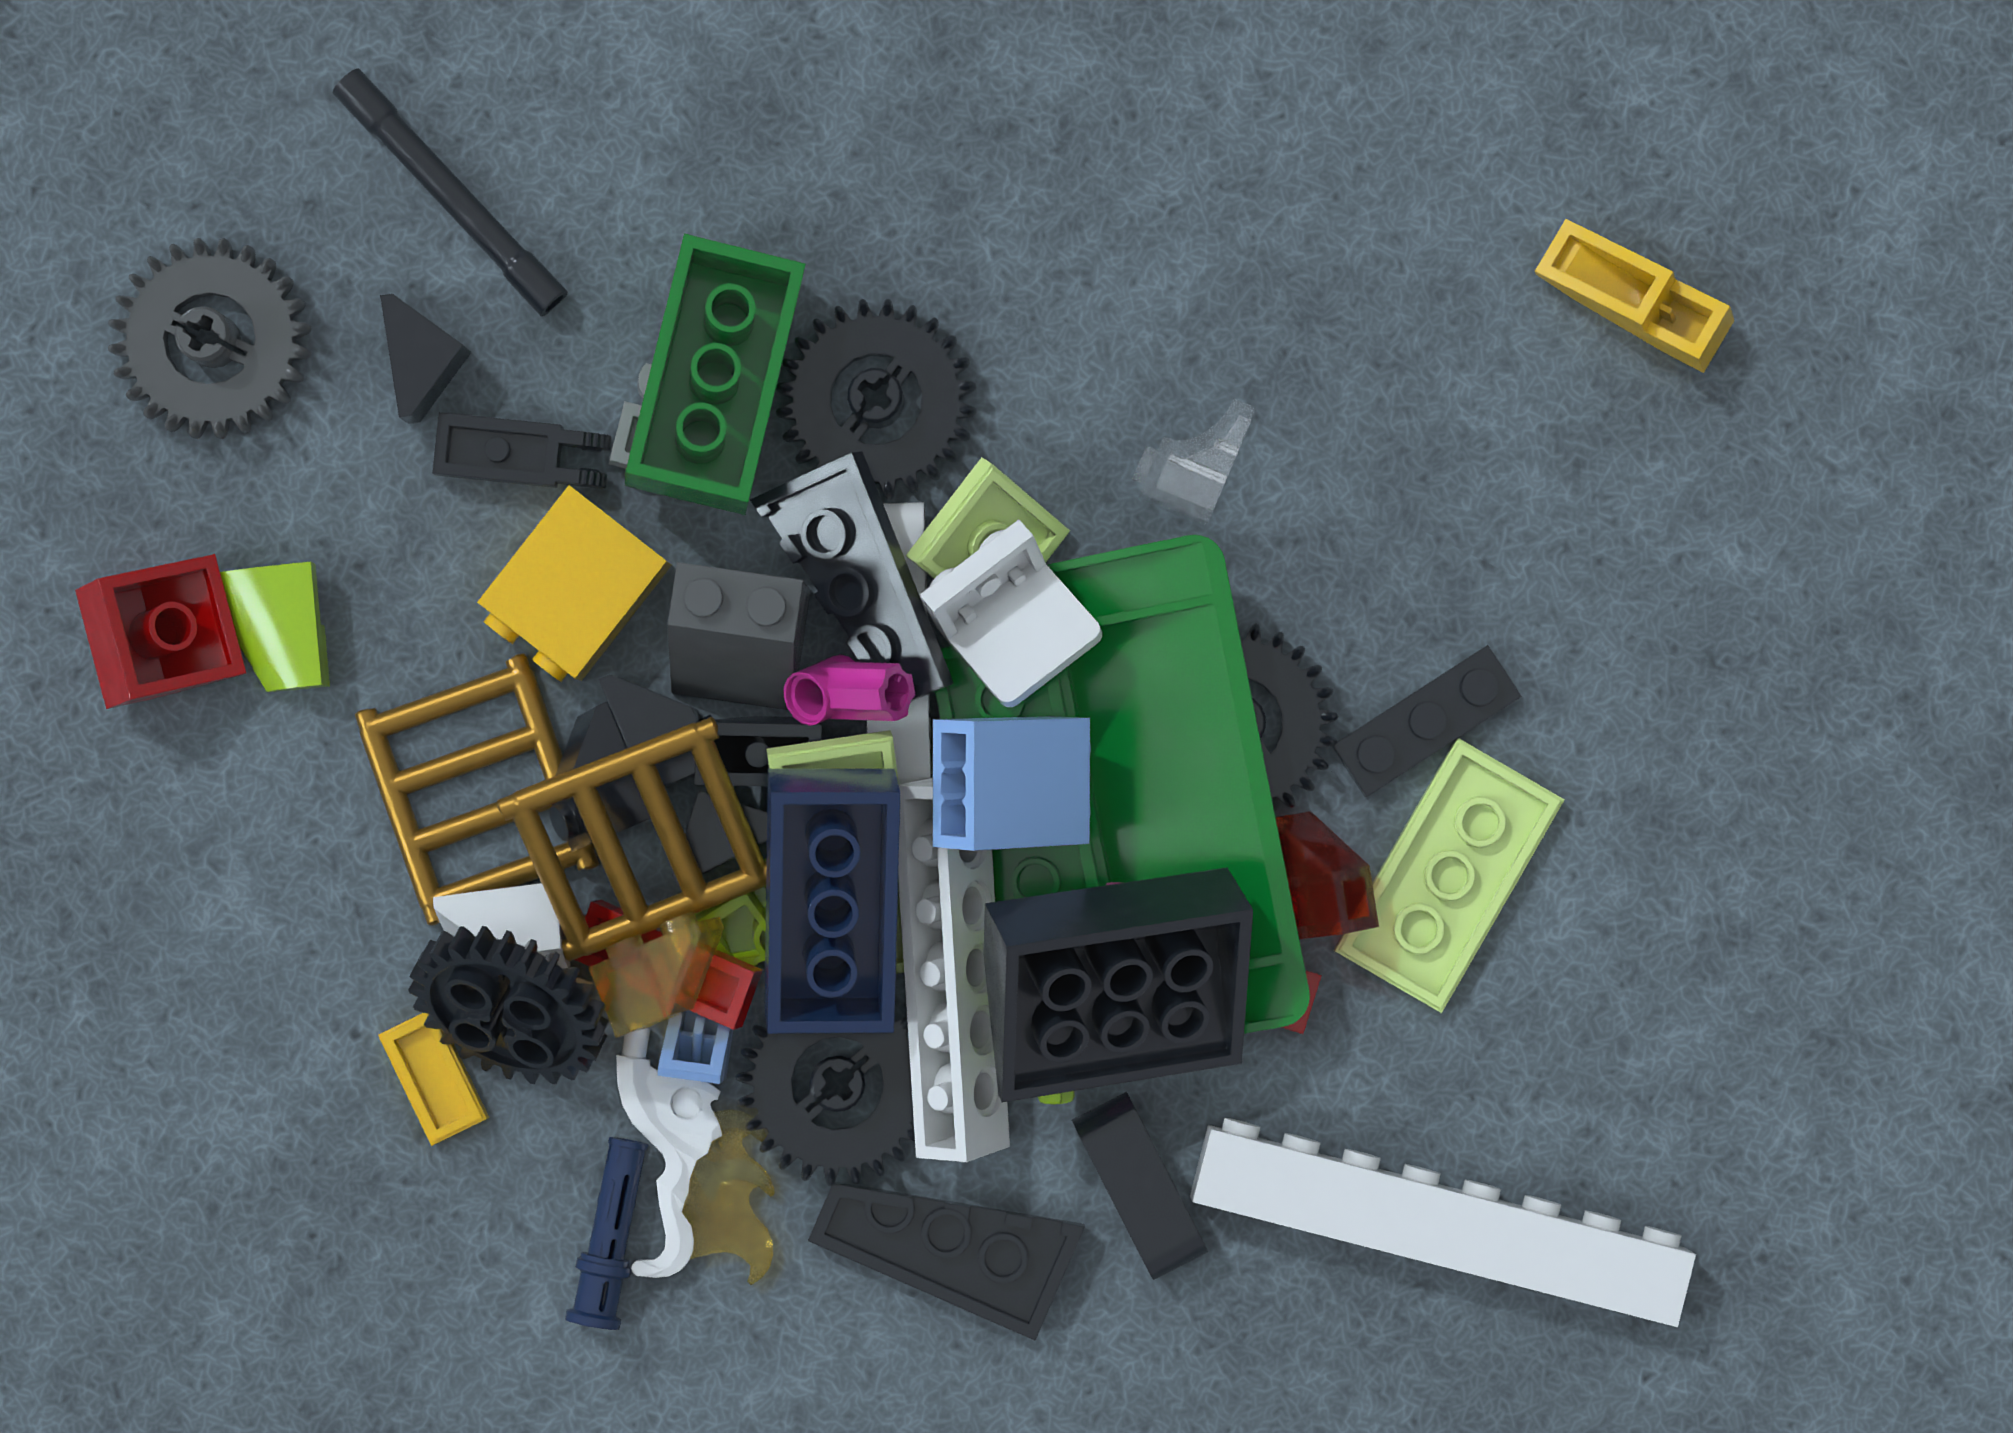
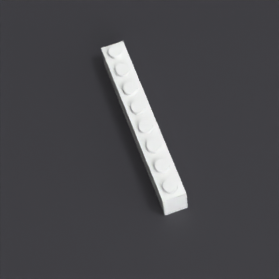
M1224 1118L1222 1128L1212 1125L1207 1127L1190 1193V1198L1194 1203L1675 1327L1679 1325L1696 1254L1679 1246L1681 1235L1645 1226L1643 1236L1619 1231L1620 1219L1587 1210L1584 1212L1582 1221L1559 1215L1561 1204L1529 1195L1524 1196L1522 1205L1499 1200L1500 1188L1465 1179L1462 1190L1440 1185L1438 1183L1441 1173L1414 1165L1405 1164L1402 1174L1378 1169L1380 1157L1356 1150L1344 1149L1342 1159L1318 1153L1320 1142L1298 1135L1284 1133L1281 1144L1258 1138L1261 1127L1231 1118Z

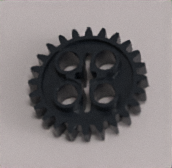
M464 926L459 927L455 936L443 931L437 941L430 940L427 943L409 976L413 979V982L408 991L410 994L418 997L413 1008L416 1011L429 1014L424 1022L426 1028L442 1029L444 1031L439 1042L442 1044L457 1043L462 1047L459 1055L460 1058L467 1059L475 1055L481 1058L482 1070L488 1071L493 1065L502 1068L506 1079L509 1080L512 1079L515 1071L522 1072L530 1084H535L540 1074L551 1084H557L561 1074L571 1081L575 1080L579 1070L587 1073L593 1061H596L607 1038L605 1031L609 1025V1020L601 1016L606 1007L605 1003L591 999L596 987L593 984L577 983L575 981L580 969L577 967L562 969L557 965L560 957L558 952L555 951L543 956L537 952L536 940H529L525 946L516 943L513 933L506 930L502 939H496L487 926H482L476 937Z

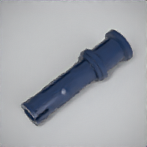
M609 1137V1148L597 1199L588 1252H581V1256L577 1257L575 1267L581 1272L574 1307L567 1309L565 1320L588 1327L620 1330L621 1319L616 1316L623 1279L629 1278L631 1275L630 1261L624 1259L633 1212L636 1206L645 1152L648 1150L649 1144L624 1138Z

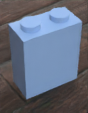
M1039 716L933 719V847L976 851L1089 844L1091 813L1090 718Z

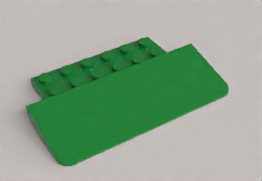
M1187 535L1047 564L1099 623L1102 630V638L1094 647L1014 707L1003 706L952 646L940 648L954 684L935 692L940 719L1039 716L1090 718L1091 813L1089 844L993 849L995 902L1105 886L1111 882L1126 883L1228 867L1253 908L1244 1034L1285 1027L1295 1023L1307 1010L1310 991L1228 571L1222 550L1213 540L1205 536Z

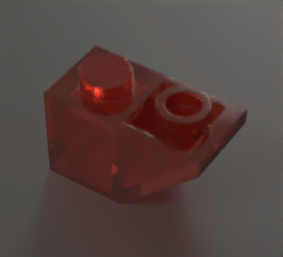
M1311 811L1277 816L1276 822L1299 939L1342 935L1379 927L1370 865Z

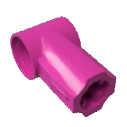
M841 654L792 673L784 685V700L787 709L801 724L809 726L819 724L828 719L897 721L908 715L910 702L915 696L912 674H907L903 671L899 663L855 662L850 657Z

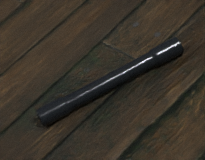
M359 68L349 72L337 83L333 89V95L368 132L376 135L497 264L502 270L505 279L541 317L548 314L566 297L568 291L531 252L525 250L399 116L396 107Z

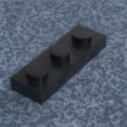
M1487 645L1339 740L1335 746H1332V748L1364 797H1367L1522 696Z

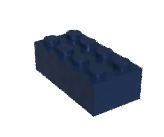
M768 769L764 998L767 1034L894 1033L900 788L895 769Z

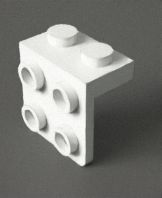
M1019 519L1005 530L997 531L987 537L978 551L957 567L941 572L932 581L930 587L920 594L938 631L1005 707H1014L1099 643L1102 638V630L1099 623L1046 565L1033 534Z

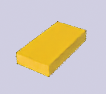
M421 1013L378 1034V1037L431 1146L490 1117L462 1059L459 1057L455 1045L440 1043L439 1041L444 1031L442 1029L426 1028L424 1022L429 1014Z

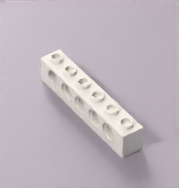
M932 777L899 784L898 880L916 1158L969 1162L1010 1147L1007 1102L1002 1103L998 1096L983 957L985 903L995 902L992 850L972 851L933 847Z

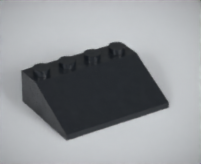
M1228 867L985 903L983 957L998 1096L1002 1103L1242 1064L1253 908Z

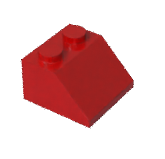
M215 554L98 578L75 590L106 709L159 698L246 674Z

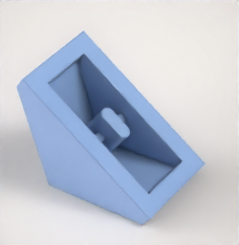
M672 1003L658 1065V1076L721 1084L727 1078L733 1029Z

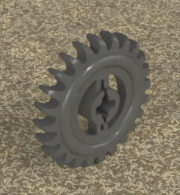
M195 238L192 258H188L179 246L171 244L169 246L171 266L167 267L155 257L149 256L147 262L154 278L147 280L136 274L129 275V280L140 294L137 298L122 295L116 296L115 300L130 312V316L124 319L109 320V326L126 334V340L109 345L108 351L117 356L129 357V361L114 370V375L119 379L138 380L126 392V397L129 400L139 401L151 397L143 411V415L146 418H157L168 410L165 428L168 431H177L188 419L189 434L192 438H200L205 432L208 423H211L214 435L219 439H224L228 434L230 421L233 420L242 432L249 433L251 430V413L255 412L264 420L270 421L273 418L272 410L268 403L271 398L285 404L291 401L290 395L282 385L284 381L299 383L304 380V376L292 367V363L295 360H304L311 356V352L308 349L296 344V339L309 334L312 328L307 323L293 321V318L304 310L306 303L299 298L292 300L284 299L294 284L293 279L284 276L277 281L271 282L276 271V262L273 259H265L262 264L254 269L256 254L251 246H244L238 257L234 259L231 243L227 239L221 238L214 256H211L205 241L201 238ZM216 295L233 299L243 306L252 320L255 335L254 346L241 341L240 332L235 323L213 308L196 307L183 315L178 312L196 298ZM178 322L197 331L200 329L210 331L212 329L219 335L221 340L247 352L244 357L218 343L215 346L207 343L203 345L200 341L196 340L195 335L176 326ZM169 333L175 335L176 344L180 351L202 366L218 368L227 365L231 361H235L244 365V368L226 381L211 384L192 381L180 373L172 361L168 346Z

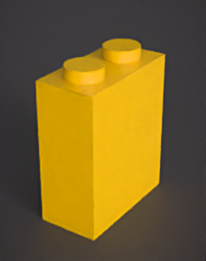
M568 485L477 603L490 612L483 622L511 644L521 636L539 651L532 660L554 678L562 682L566 675L570 674L573 678L582 681L672 565Z

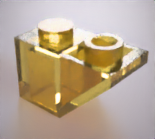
M690 912L660 924L662 937L644 944L641 935H636L605 948L609 959L589 967V971L600 999L606 1005L605 1012L616 1038L641 1031L694 1008L724 930L720 916L698 921L695 913Z

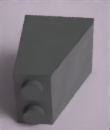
M677 562L668 618L671 693L788 710L784 700V685L787 678L800 669L811 589L803 580Z

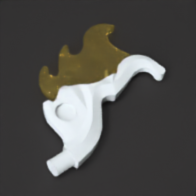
M626 1025L622 1054L616 1055L617 1084L622 1106L632 1124L663 1154L666 1162L663 1174L656 1180L659 1207L666 1235L665 1249L655 1259L636 1260L631 1267L632 1273L636 1276L668 1277L683 1269L690 1259L713 1253L727 1252L741 1256L750 1265V1275L747 1282L752 1285L761 1279L770 1268L773 1257V1241L767 1227L756 1217L749 1203V1195L756 1187H760L770 1197L775 1194L770 1175L759 1162L749 1156L742 1144V1140L751 1134L763 1142L767 1136L765 1129L747 1131L745 1126L754 1116L742 1110L725 1109L713 1111L711 1102L718 1100L721 1091L708 1082L658 1076V1070L650 1066V1059H646L651 1028Z

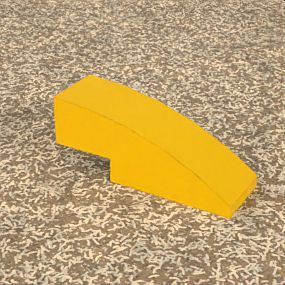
M1565 219L1535 270L1537 276L1575 301L1660 351L1702 373L1705 372L1735 321L1729 305L1676 280L1673 271L1568 219Z

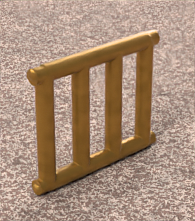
M524 653L517 654L510 660H507L505 662L507 668L427 697L379 714L376 708L363 709L355 713L362 742L419 905L423 910L428 925L440 923L434 910L433 897L515 887L539 878L530 856H526L439 887L428 852L512 823L514 820L506 821L498 810L497 802L419 829L407 795L531 750H535L545 780L556 775L563 755L534 672L531 670L527 656ZM508 693H515L526 724L525 727L399 771L387 736ZM552 805L547 806V807H544V808L539 809V810H537V811H538V813L543 812V811H546V810L550 809V807H552ZM568 841L554 846L563 869L576 865L578 871L582 869L590 870L599 865L593 844L574 852L571 851Z
M713 717L688 724L523 788L497 800L498 810L505 820H514L565 934L566 939L562 940V948L567 961L591 955L756 891L766 885L767 861H764L715 745L714 740L719 739L717 722ZM689 751L693 755L741 869L707 883L703 878L655 765ZM630 774L634 778L682 890L679 894L647 905L596 788ZM570 797H573L624 913L622 916L589 928L537 811Z

